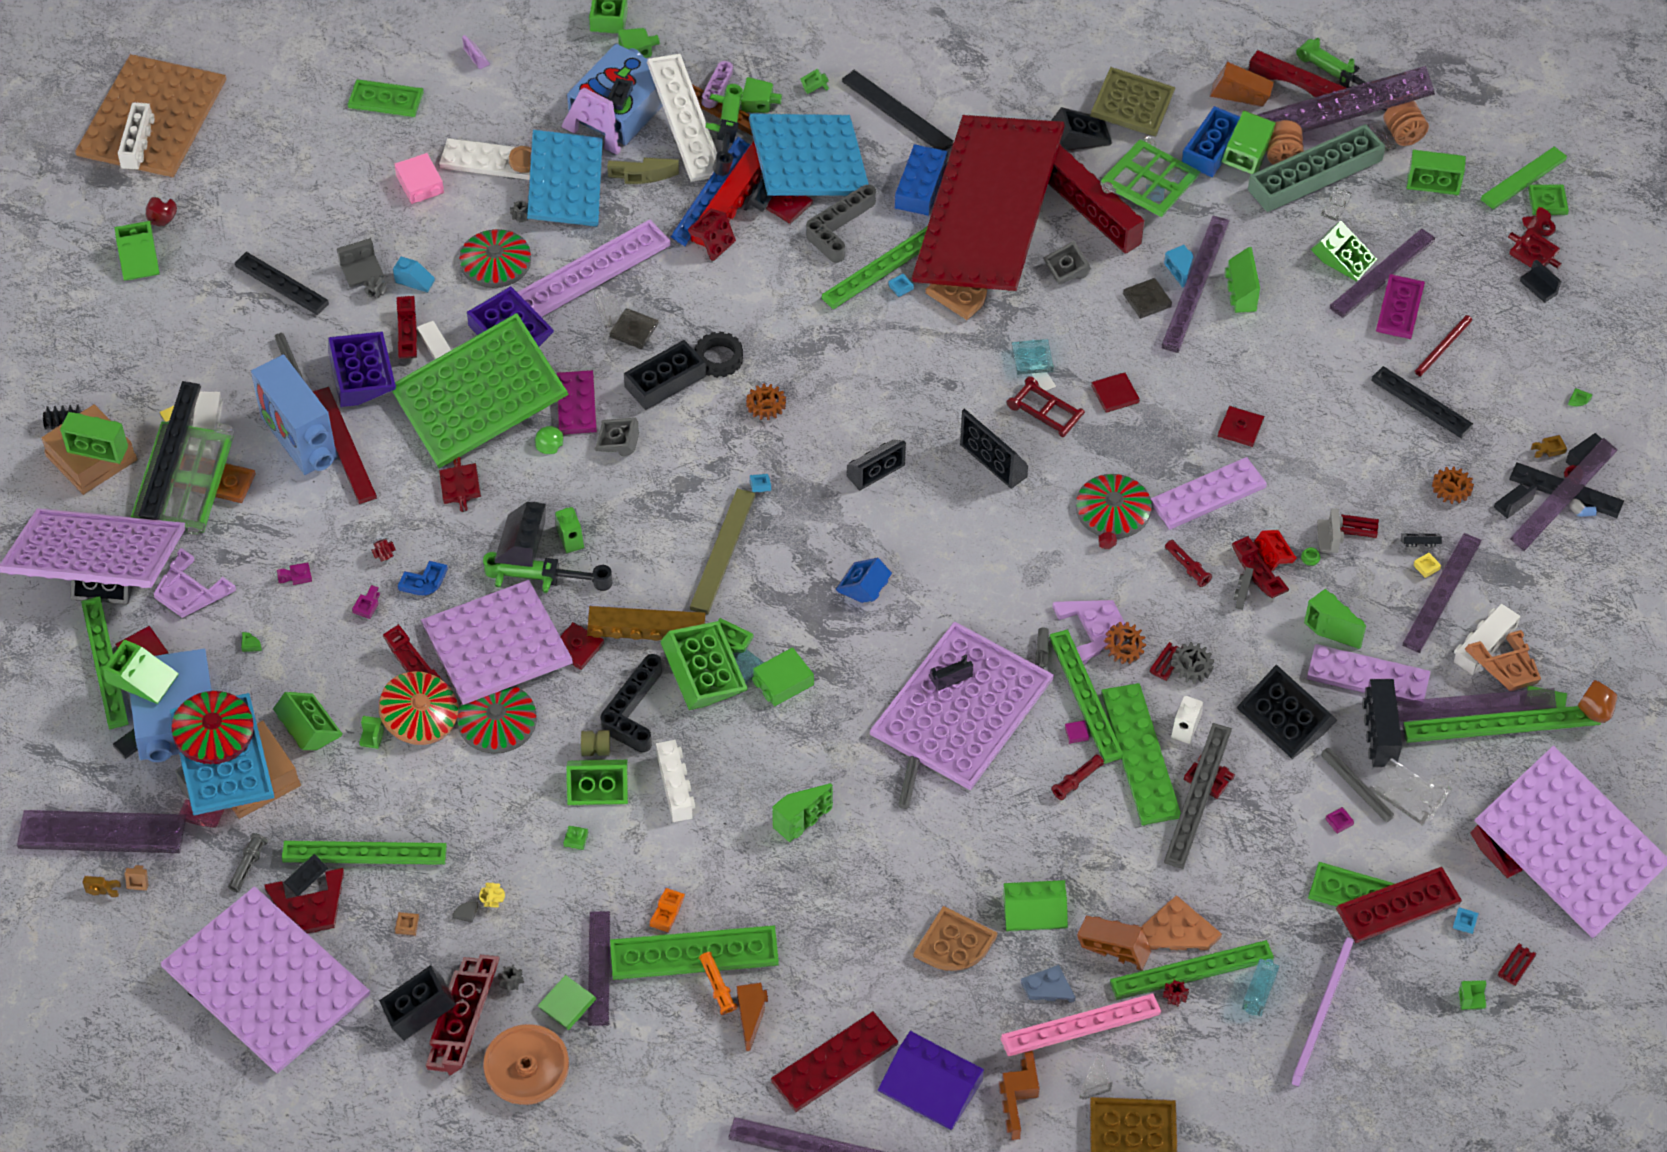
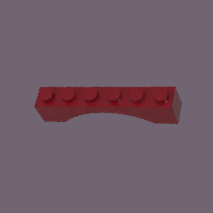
M1259 50L1255 52L1249 61L1248 71L1268 80H1279L1294 84L1311 94L1324 108L1340 114L1347 104L1348 88Z

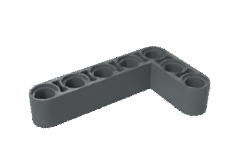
M870 184L863 185L809 219L806 223V238L832 262H842L845 258V243L834 231L876 204V188Z

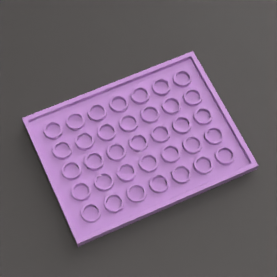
M37 508L0 563V573L152 588L185 531V523Z
M953 622L871 728L870 735L909 757H917L920 763L971 790L1052 682L1054 675L966 627ZM966 654L967 662L972 661L973 677L938 691L929 678L930 669L935 667L937 671L961 661V657Z
M1554 745L1474 820L1592 938L1667 866V856Z
M255 886L161 962V967L277 1074L370 995V990Z

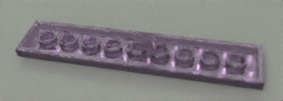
M1426 66L1257 115L1273 122L1283 120L1295 122L1301 127L1303 133L1435 95L1428 70Z

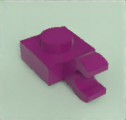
M308 562L290 565V570L283 568L277 570L279 583L292 581L293 585L312 582Z
M371 585L366 596L360 594L352 608V612L371 619L379 605L377 600L380 596V592H377L379 587Z

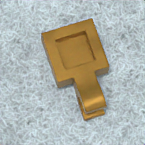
M84 876L82 883L86 893L91 895H106L108 893L111 897L119 896L118 891L112 889L114 887H121L120 881H107L104 877Z

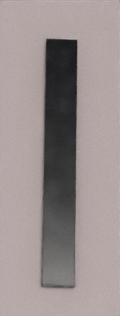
M855 69L842 78V82L934 149L946 151L953 145L951 138Z
M186 381L181 383L139 512L140 518L159 520L201 390V385L198 383Z

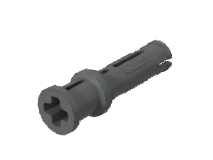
M258 833L251 834V840L243 850L244 856L227 886L233 892H240L253 863L259 860L263 846L268 843V840Z

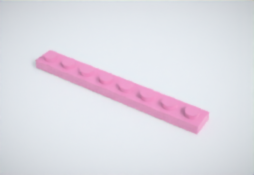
M1152 993L1001 1035L1000 1039L1009 1057L1160 1015L1161 1009Z

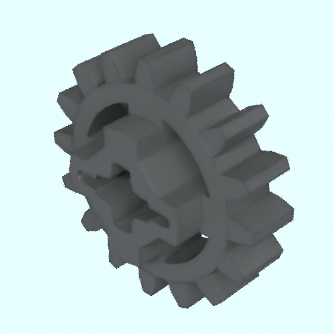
M1190 642L1188 646L1183 643L1181 648H1176L1171 658L1173 660L1171 666L1175 667L1174 673H1180L1179 679L1185 677V682L1191 679L1193 684H1195L1197 679L1203 682L1204 678H1209L1214 668L1212 666L1214 659H1210L1211 652L1206 653L1207 647L1201 649L1200 643L1193 646V643Z

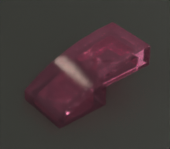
M186 799L178 814V819L199 826L217 828L224 809L193 816L190 800Z

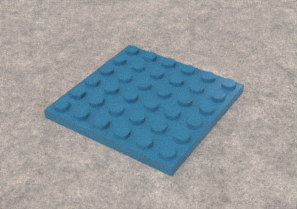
M750 114L749 122L767 195L847 196L863 185L869 184L850 115Z

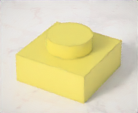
M1430 553L1418 558L1413 564L1424 578L1434 574L1441 568L1440 563Z

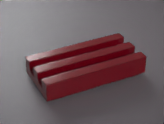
M1341 514L1343 524L1340 532L1349 535L1377 538L1379 519Z
M1171 642L1167 644L1150 668L1151 674L1165 681L1169 679L1175 668L1170 666L1165 675L1162 674L1178 647L1177 645L1175 647L1172 646L1173 643ZM1169 651H1172V652L1169 654V656L1167 657V659L1165 660V662L1162 664V666L1160 667V669H1159L1158 671H1156L1157 668L1159 667V665H1160V664L1162 663V661L1164 660V658H1165V657L1167 656V654L1169 653Z
M1518 943L1497 976L1516 987L1537 953L1534 951L1531 953L1529 948H1523L1522 944ZM1518 952L1522 953L1513 965V967L1511 968V970L1509 971V973L1505 975V971L1510 966ZM1525 956L1529 957L1515 979H1512V975Z

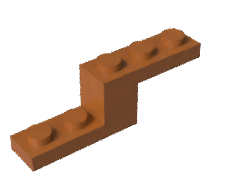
M1033 1050L1022 1053L1023 1059H1020L1021 1071L1002 1073V1081L998 1082L999 1092L1004 1094L1005 1099L1002 1100L1003 1113H1007L1008 1120H1005L1006 1131L1011 1133L1012 1140H1018L1021 1137V1125L1016 1100L1039 1098L1040 1087Z

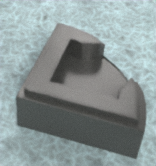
M470 901L458 906L452 914L453 919L472 923L479 906L478 902Z

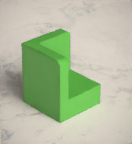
M363 716L361 721L363 732L359 744L362 747L379 749L384 732L383 722L381 718Z
M1485 980L1461 981L1458 990L1461 1010L1486 1008L1484 991L1487 984Z

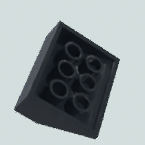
M964 408L961 416L960 445L1010 489L1026 479L1028 476L1027 463Z
M1277 664L1236 707L1291 759H1294L1322 737L1337 721L1328 710Z

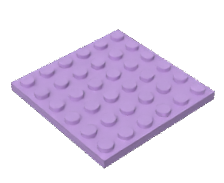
M529 580L421 619L422 625L463 705L573 663L567 648Z

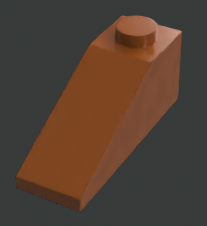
M761 982L737 986V999L746 1051H751L765 1012V1003L768 1002L767 990H763Z

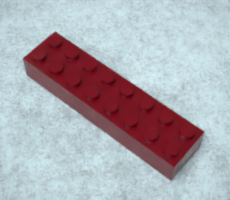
M1059 144L1048 185L1125 254L1142 244L1144 228L1143 218L1135 213L1128 204H1125L1117 194H1114L1107 185L1104 186L1093 173L1088 171L1082 163H1079L1071 153L1067 152Z

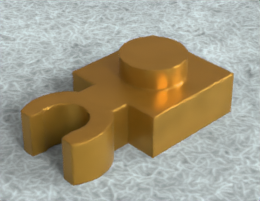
M1560 435L1543 438L1542 443L1534 442L1531 446V450H1539L1535 452V458H1540L1545 453H1547L1548 457L1567 452V447Z

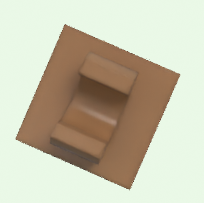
M144 865L126 868V889L147 890L149 883L147 869H143Z

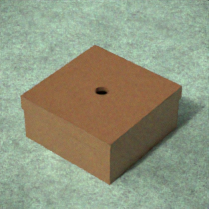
M95 404L81 412L85 416L99 417L111 421ZM62 425L41 437L46 457L83 495L137 461L132 443L127 437L128 449L120 464L67 453L60 431Z
M263 720L257 723L274 798L231 807L239 819L301 786L296 768Z

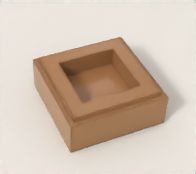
M398 912L395 934L416 935L419 914Z

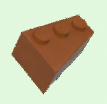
M1227 61L1213 82L1210 97L1263 107L1270 98L1274 82Z
M1086 915L1077 933L1082 948L1105 957L1107 954L1119 958L1118 962L1122 964L1127 961L1137 965L1136 969L1143 971L1151 953L1143 928L1135 924L1129 925L1117 920L1110 921L1098 916L1091 917Z

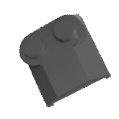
M1075 241L1043 257L1058 284L1073 278H1085L1091 270L1089 263Z
M636 417L601 421L602 424L596 447L594 448L595 451L618 452L621 456L631 455L636 449L639 437V424Z

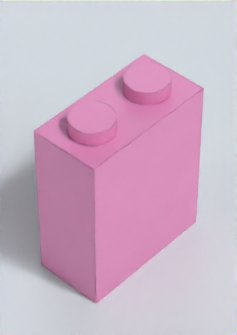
M428 153L394 164L396 176L411 204L444 193L443 181Z

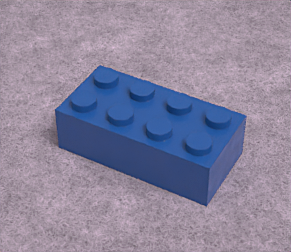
M1214 106L1184 148L1182 162L1197 169L1200 173L1213 178L1222 165L1226 147L1240 116Z
M913 145L895 193V209L929 216L947 166L948 151Z

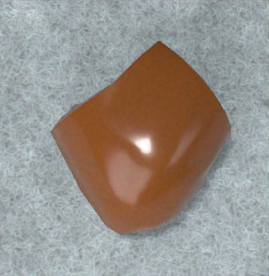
M1594 680L1578 703V707L1589 719L1599 723H1606L1612 719L1615 712L1617 694L1601 682Z

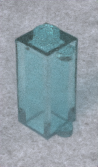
M1259 960L1242 1006V1010L1251 1015L1262 1017L1280 967L1274 964L1273 960Z

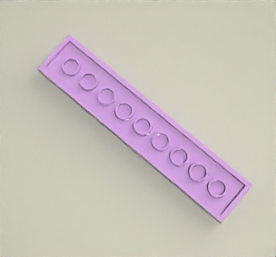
M648 220L517 293L542 317L671 246V242L651 220Z

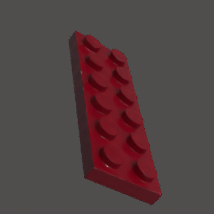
M1441 866L1339 904L1336 910L1354 942L1359 943L1459 905L1462 899Z
M872 1011L771 1077V1082L793 1110L798 1112L896 1047L898 1040L876 1013Z

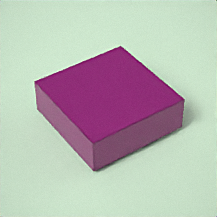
M1085 721L1065 724L1069 744L1089 741Z
M1343 807L1326 815L1325 818L1337 834L1354 825V820Z

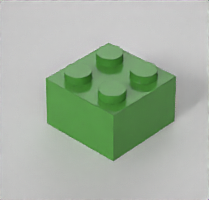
M592 0L589 15L590 32L618 33V30H625L628 1Z

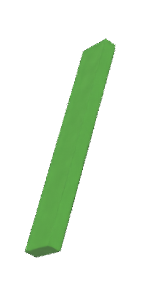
M1555 146L1483 194L1481 200L1494 210L1566 161L1567 156Z

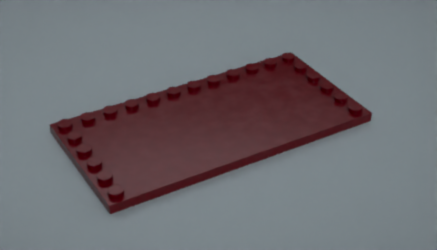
M962 115L913 271V282L1017 291L1065 127L1064 122Z

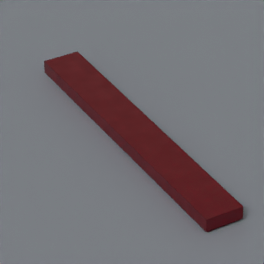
M330 387L312 391L329 413L335 449L358 503L362 504L377 499L375 490Z

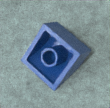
M878 557L854 562L836 588V591L861 603L873 602L879 597L881 589L887 585L892 572Z

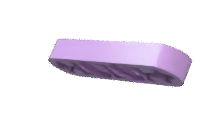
M722 61L717 65L702 95V105L704 107L714 108L718 104L717 101L710 99V94L722 96L732 76L733 65L730 62Z

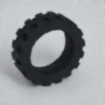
M719 331V333L711 332V334H706L702 339H699L697 345H695V352L705 362L707 376L713 375L715 378H719V376L727 377L728 374L732 375L735 373V370H739L740 364L743 363L742 343L739 342L736 336L733 337L730 333L725 334L722 331ZM716 346L729 348L734 353L731 359L721 363L707 360L704 354L708 349Z

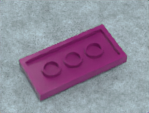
M1393 274L1389 275L1376 332L1412 339L1425 281Z
M593 370L557 372L558 378L568 392L567 396L558 400L559 430L563 435L597 432Z

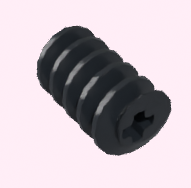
M79 404L76 405L75 410H73L71 405H69L68 410H65L64 405H62L60 411H58L56 406H54L53 411L50 410L49 406H46V410L43 412L44 429L47 430L48 426L51 429H55L56 424L57 427L62 425L68 412L81 413L82 410Z

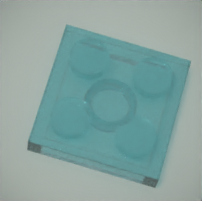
M1048 339L1012 342L1017 375L1053 372L1054 367Z

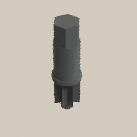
M1045 627L1038 629L1037 650L1035 651V665L1042 669L1048 665L1049 629Z

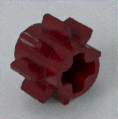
M387 538L373 543L375 548L371 549L375 559L379 558L382 562L394 557L393 551H396L392 541L388 542Z
M1174 979L1171 984H1165L1163 997L1168 999V1005L1173 1004L1179 1007L1181 1002H1187L1189 989L1185 988L1184 981L1179 982Z

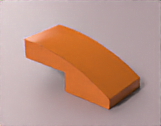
M665 888L658 901V907L650 920V927L669 933L681 908L685 894Z

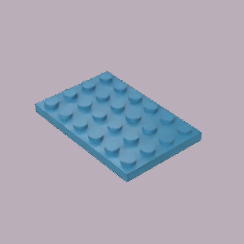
M533 130L527 219L598 227L603 138Z
M250 693L236 695L249 707L254 723L251 742L240 755L224 763L203 764L187 758L179 751L193 816L274 798ZM178 708L170 709L172 720Z

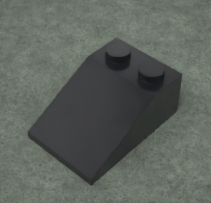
M1061 107L1051 120L1064 122L1065 127L1060 140L1063 148L1075 150L1112 144L1105 121L1091 117L1090 114Z

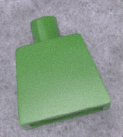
M645 28L618 30L619 45L628 50L630 48L636 49L645 58L652 56V46L660 45L658 35L648 37Z
M750 77L746 78L741 99L742 111L746 113L770 112L771 103H782V94L773 93L772 83Z
M570 507L556 511L555 527L566 554L584 549L582 529L574 508ZM571 532L574 534L573 538L568 537Z

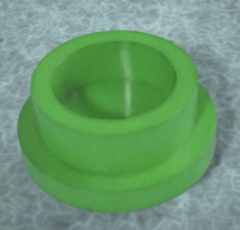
M1310 547L1302 552L1301 560L1306 565L1314 566L1320 562V554L1317 549Z

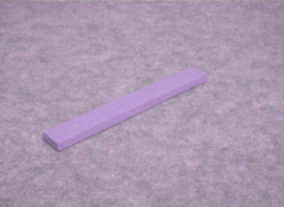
M1348 937L1345 939L1291 1082L1292 1085L1300 1086L1352 950L1354 939Z

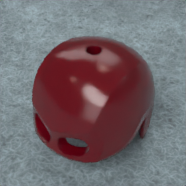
M151 197L145 208L146 218L154 226L169 224L177 213V205L172 199L164 203L158 197Z

